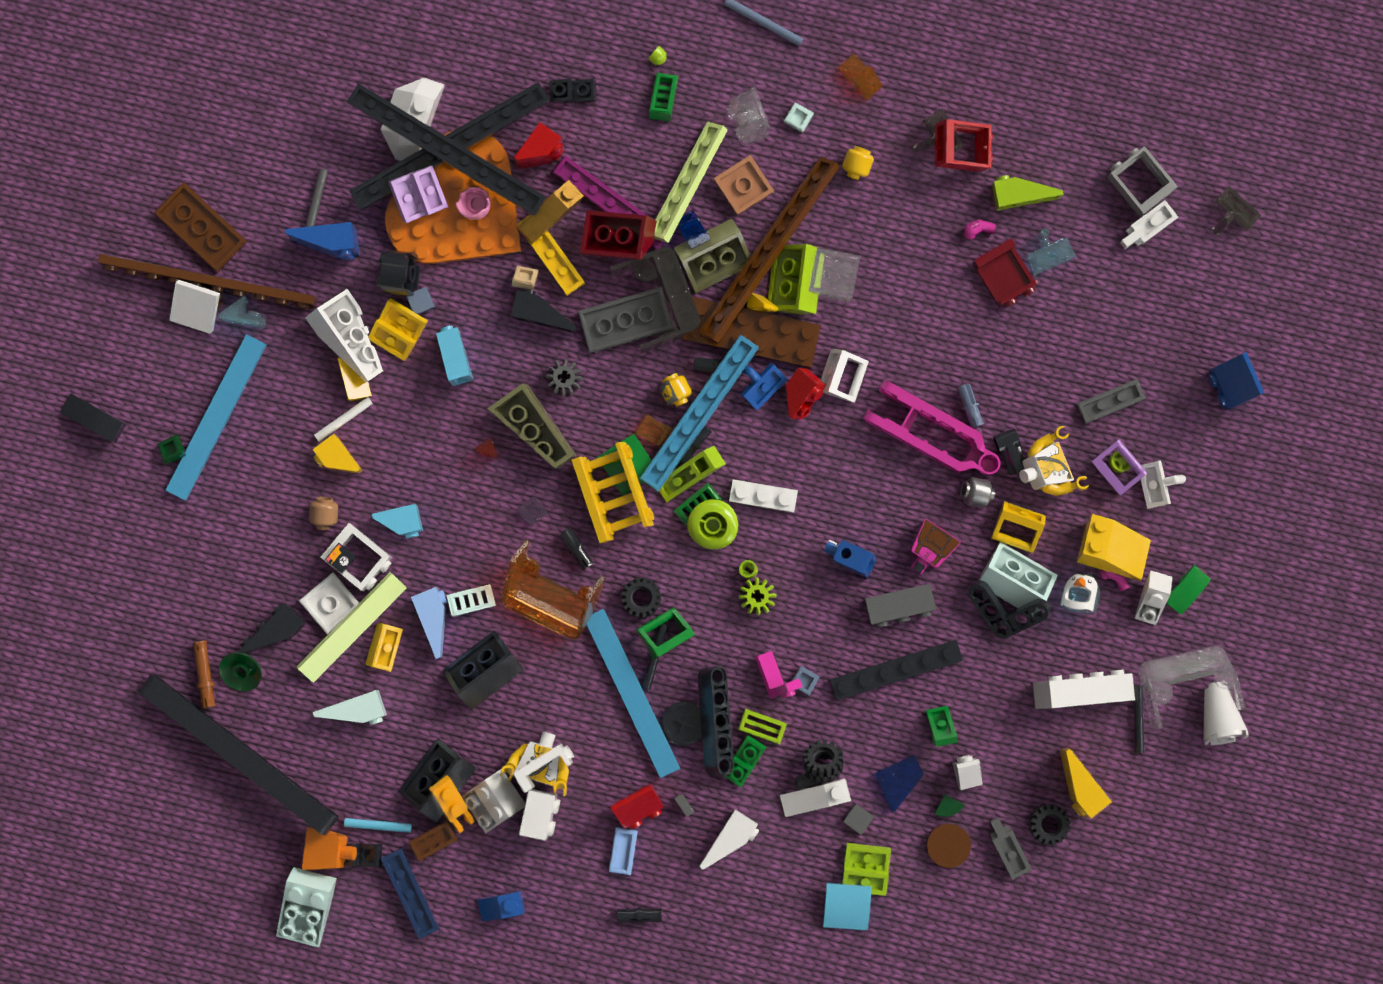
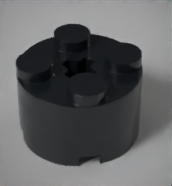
M390 250L386 253H381L379 257L381 271L377 276V286L382 287L385 294L413 296L412 290H417L420 278V266L415 264V259L419 260L418 255L415 252Z

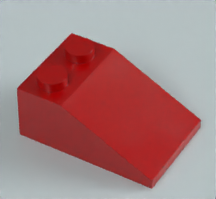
M652 783L611 805L613 813L624 829L629 827L631 830L643 824L641 822L643 818L649 816L652 819L662 813L660 809L664 808Z

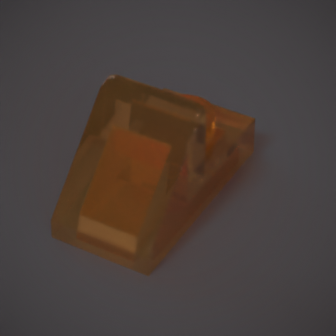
M855 54L851 55L838 67V71L867 101L883 87L870 65L867 67Z

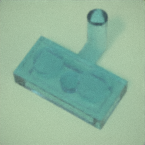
M1044 228L1040 231L1038 239L1042 248L1026 255L1035 275L1076 257L1067 237L1050 244L1047 238L1049 230Z

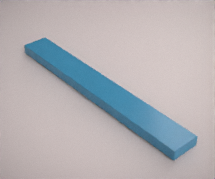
M246 334L185 451L186 456L182 457L166 491L184 500L188 499L267 346L265 343Z
M742 335L738 337L644 471L640 480L659 492L759 349L757 345Z
M602 609L585 617L584 620L660 778L680 769L605 610Z

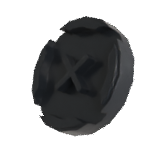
M686 701L670 706L662 720L663 732L666 737L674 744L681 746L692 745L702 737L700 708Z

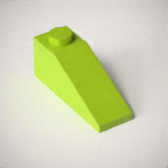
M1009 175L997 177L996 181L991 185L996 211L1061 199L1064 195L1063 190L1017 177L1009 178Z
M712 446L674 470L659 491L665 501L669 502L710 476L726 463L715 446Z

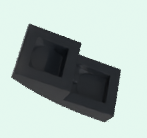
M346 844V846L356 847L357 855L355 860L345 859L344 866L382 867V844Z

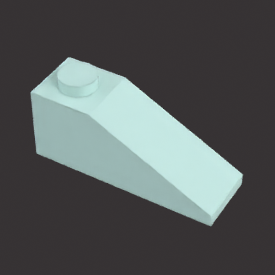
M375 690L315 711L313 715L314 717L344 721L369 722L371 726L382 722V717L387 716L379 690Z

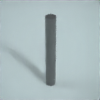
M319 170L305 227L315 226L328 174L327 170Z

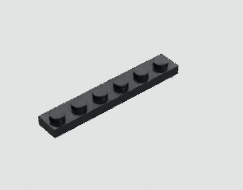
M953 640L830 679L837 701L961 662L963 658L957 640Z

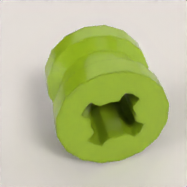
M1118 451L1110 456L1109 466L1114 472L1123 473L1131 468Z

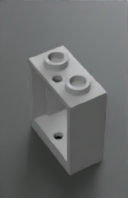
M1145 146L1140 150L1138 148L1132 150L1127 155L1128 160L1123 164L1119 161L1110 168L1111 173L1107 177L1139 217H1142L1178 187ZM1138 159L1144 162L1163 186L1162 189L1143 204L1137 201L1118 177L1119 174Z

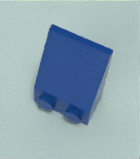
M352 222L285 229L286 235L293 242L336 258H341L343 261L353 260L354 256H360L357 229Z
M1247 352L1209 370V382L1212 387H1216L1219 394L1217 395L1218 402L1221 407H1225L1226 411L1264 394V390Z

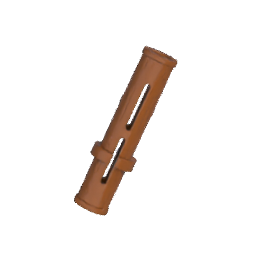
M207 641L193 642L199 683L197 684V689L200 691L201 709L216 707L213 693L215 684L211 679Z

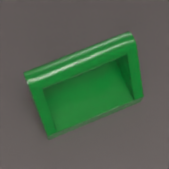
M674 607L636 629L654 660L695 635L691 627ZM674 618L682 633L657 647L647 633Z

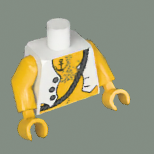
M1059 426L1053 434L1049 433L1036 440L1028 451V458L1023 460L1025 469L1020 471V479L1024 483L1030 482L1034 490L1041 489L1044 493L1059 496L1073 492V489L1084 491L1089 486L1082 487L1079 485L1080 480L1087 479L1085 476H1081L1076 482L1071 483L1074 478L1059 441H1054L1056 439H1065L1069 436L1068 433L1061 437L1058 433L1065 426Z
M543 731L539 743L530 741L529 744L521 745L512 753L499 776L502 777L503 773H508L510 775L508 781H511L514 771H518L553 749L552 745L555 735ZM561 756L556 757L529 774L531 780L553 786L554 795H556V790L558 789L563 790V796L567 794L566 784L569 769Z

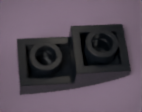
M595 79L549 80L551 103L597 102Z

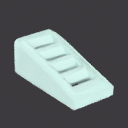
M491 584L447 595L452 617L496 606ZM481 591L486 593L488 600L486 604L483 602ZM474 593L477 594L479 602L478 606H475L472 595ZM466 595H468L470 608H466L464 600ZM455 598H459L462 610L457 609Z

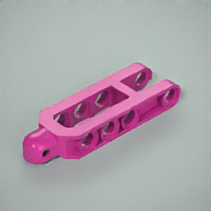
M883 381L879 391L907 407L910 411L901 426L888 418H881L872 413L870 409L865 413L864 421L956 473L975 469L982 474L992 475L999 470L1000 459L996 454L985 449L980 432L888 381ZM917 415L925 417L968 441L971 450L966 459L958 461L949 456L947 451H940L928 444L927 440H921L910 434L909 429Z

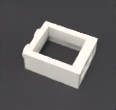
M348 523L321 558L325 560L338 543L345 547L351 538L356 535L382 558L362 582L347 570L342 575L361 591L371 590L378 581L375 579L380 572L385 573L391 566L390 560L392 557L356 527Z

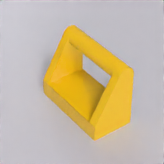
M1004 501L991 539L1033 553L1045 526L1046 516ZM1004 519L1036 530L1032 542L1028 543L1000 533L999 531Z

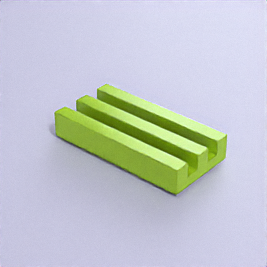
M745 709L738 730L780 744L787 723ZM749 714L751 716L763 719L765 721L780 725L781 729L778 730L766 726L764 724L747 719V716ZM745 723L759 727L761 729L778 734V738L776 739L774 737L744 727Z

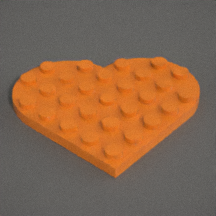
M493 136L468 149L512 176L507 153ZM447 163L435 168L434 171L448 207L404 223L393 196L387 206L385 224L388 236L398 251L415 252L419 259H415V262L437 264L521 253L516 205ZM470 187L484 189L491 198L489 212L484 218L479 220H469L461 215L456 207L460 193Z

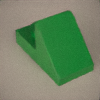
M948 706L926 710L932 742L935 743L936 747L958 743Z

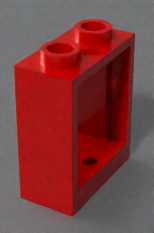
M950 119L935 123V167L975 172L990 169L993 160L991 154V142L993 140L992 125ZM954 131L975 134V163L954 160Z

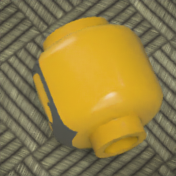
M675 373L661 380L663 384L660 385L659 389L667 405L675 404L676 407H680L688 403L687 398L691 395L692 391L684 376H678Z

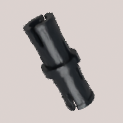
M637 907V909H617V923L632 922L637 923V925L647 922L662 923V908L642 909V907Z

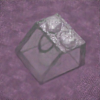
M755 86L730 100V107L727 108L731 121L735 120L737 124L735 133L739 141L743 140L744 145L769 137L770 125Z
M817 248L809 292L828 299L851 303L860 256Z

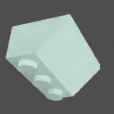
M1000 542L979 580L986 582L995 595L1019 608L1036 599L1047 601L1058 575ZM1037 607L1034 613L1040 611V609Z

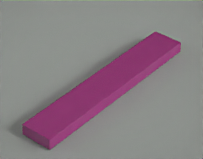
M566 155L552 172L553 175L564 183L569 180L584 195L583 197L603 212L645 215ZM654 239L651 247L657 251L664 242Z

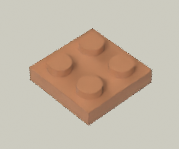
M751 155L714 178L715 183L737 216L774 193L773 188Z

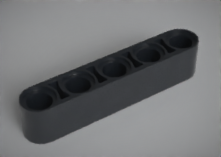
M720 666L705 667L698 673L705 771L710 776H727L734 769L727 674L724 668Z

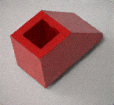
M798 368L786 384L789 417L792 419L802 420L807 417L811 411V406L822 396L823 389L826 386L809 369Z

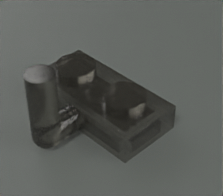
M943 108L923 120L931 137L914 144L913 150L915 152H920L935 145V123L948 119ZM954 131V152H956L964 145L956 131Z
M1229 186L1215 200V203L1227 215L1212 229V232L1215 235H1219L1233 220L1247 232L1261 217V214Z

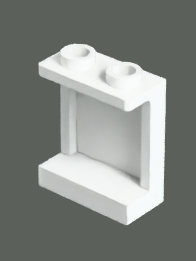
M562 744L558 745L513 773L524 792L535 787L529 774L556 757L561 756L567 766L573 763L571 759L574 755L568 745L565 747Z

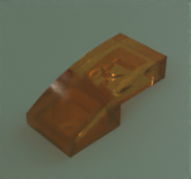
M645 414L635 434L661 448L674 429Z

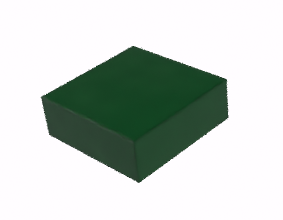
M178 435L158 443L163 463L167 465L186 456L180 436Z

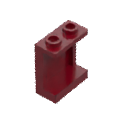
M1012 238L975 259L972 263L998 308L1004 305L1008 308L1017 302L1016 298L1022 294L1025 297L1036 291L1035 287L1039 283L1037 279H1033L1015 249L1016 244Z

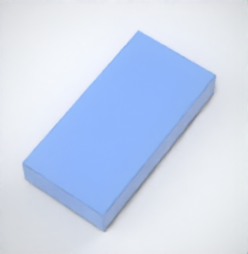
M616 827L609 872L631 875L637 830Z

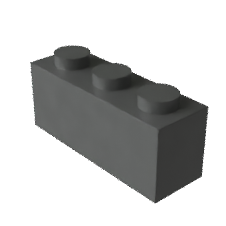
M930 584L864 599L870 625L875 624L876 628L889 625L888 621L897 619V623L909 621L910 616L918 614L919 618L931 616V611L936 610Z

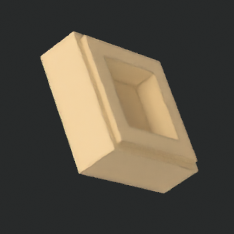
M517 266L512 286L534 290L538 270Z

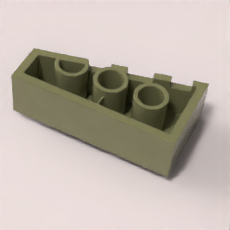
M522 383L487 408L554 468L560 469L577 457L528 384Z

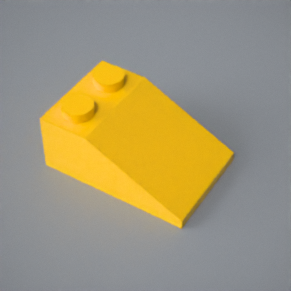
M1092 514L1085 526L1077 563L1141 581L1151 540L1115 520Z
M1062 748L1060 754L1069 796L1074 803L1071 807L1079 816L1091 819L1112 801L1070 748Z

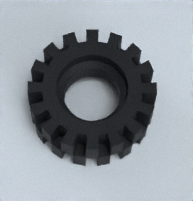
M639 577L629 581L621 594L625 610L632 616L639 618L651 616L657 611L661 603V592L658 586L647 578ZM638 589H645L650 594V601L645 606H638L633 602V594Z
M817 740L816 745L810 743L809 748L806 747L805 753H803L805 774H809L810 779L816 777V782H820V779H823V783H826L828 778L830 781L834 780V776L838 778L840 772L842 773L843 751L840 750V746L837 744L834 747V742L832 741L830 744H827V740H823V743ZM825 757L832 760V762L820 765L815 760Z
M1052 804L1041 805L1031 814V820L1029 821L1030 832L1039 842L1046 845H1056L1068 837L1067 834L1071 830V820H1069V815L1061 807ZM1047 816H1054L1058 821V828L1053 833H1046L1042 829V820Z

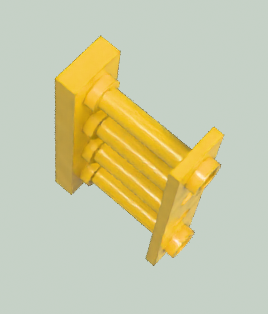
M626 442L615 443L618 451L592 461L587 460L586 457L572 459L599 543H607L614 540L613 534L615 531L642 522L643 527L654 525L652 521L654 520L653 512L647 506L631 459L633 453L630 446L626 445ZM621 459L625 472L598 482L594 481L591 473L593 469ZM628 480L632 493L605 503L601 501L599 496L600 490ZM635 501L639 514L614 523L608 522L606 517L607 511Z

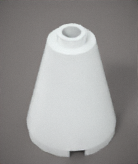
M1221 682L1208 684V688L1204 690L1203 740L1205 745L1211 742V745H1222L1236 742L1235 737L1241 736L1242 740L1249 737L1248 730L1227 686L1222 685Z

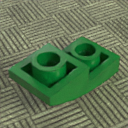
M1193 565L1179 579V584L1171 591L1166 603L1182 615L1201 594L1211 578L1196 565Z
M748 735L733 758L734 769L732 773L724 777L742 787L765 751L766 746Z

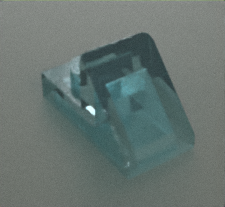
M245 296L218 315V319L223 322L265 329L266 320L261 317V313L248 311V314H246L248 299Z

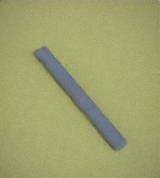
M735 0L725 1V6L799 47L802 44L803 38Z

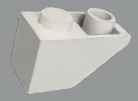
M1150 571L1142 590L1135 619L1154 625L1157 624L1171 593V576Z
M966 755L958 757L957 762L952 763L958 789L963 790L983 785L979 759Z

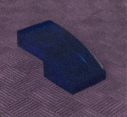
M693 210L682 216L677 228L691 249L710 240L708 232Z

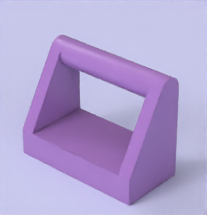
M1120 439L1091 461L1119 495H1122L1147 474L1146 470ZM1115 448L1137 474L1135 478L1124 486L1102 460Z

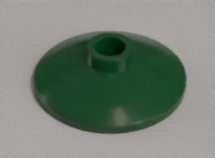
M239 652L230 653L220 662L219 673L221 678L229 687L235 690L251 691L262 680V670L259 664L247 654Z

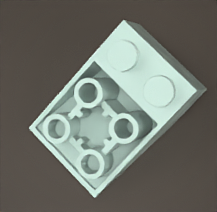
M293 867L286 881L276 937L320 947L334 894L336 878Z

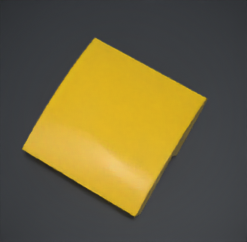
M389 299L368 338L371 342L405 361L417 343L428 320L395 300Z

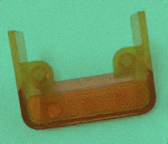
M526 539L510 560L501 597L502 603L508 609L569 639H578L599 600L605 577L600 576L594 587H580L577 593L539 575L540 565L534 558L526 556L530 543Z

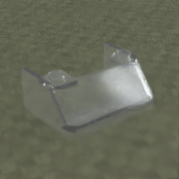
M1211 646L1146 661L1140 666L1139 676L1153 729L1163 728L1158 706L1167 704L1172 699L1171 684L1214 675L1215 683L1219 688L1229 690L1238 710L1245 709L1237 673L1223 648Z

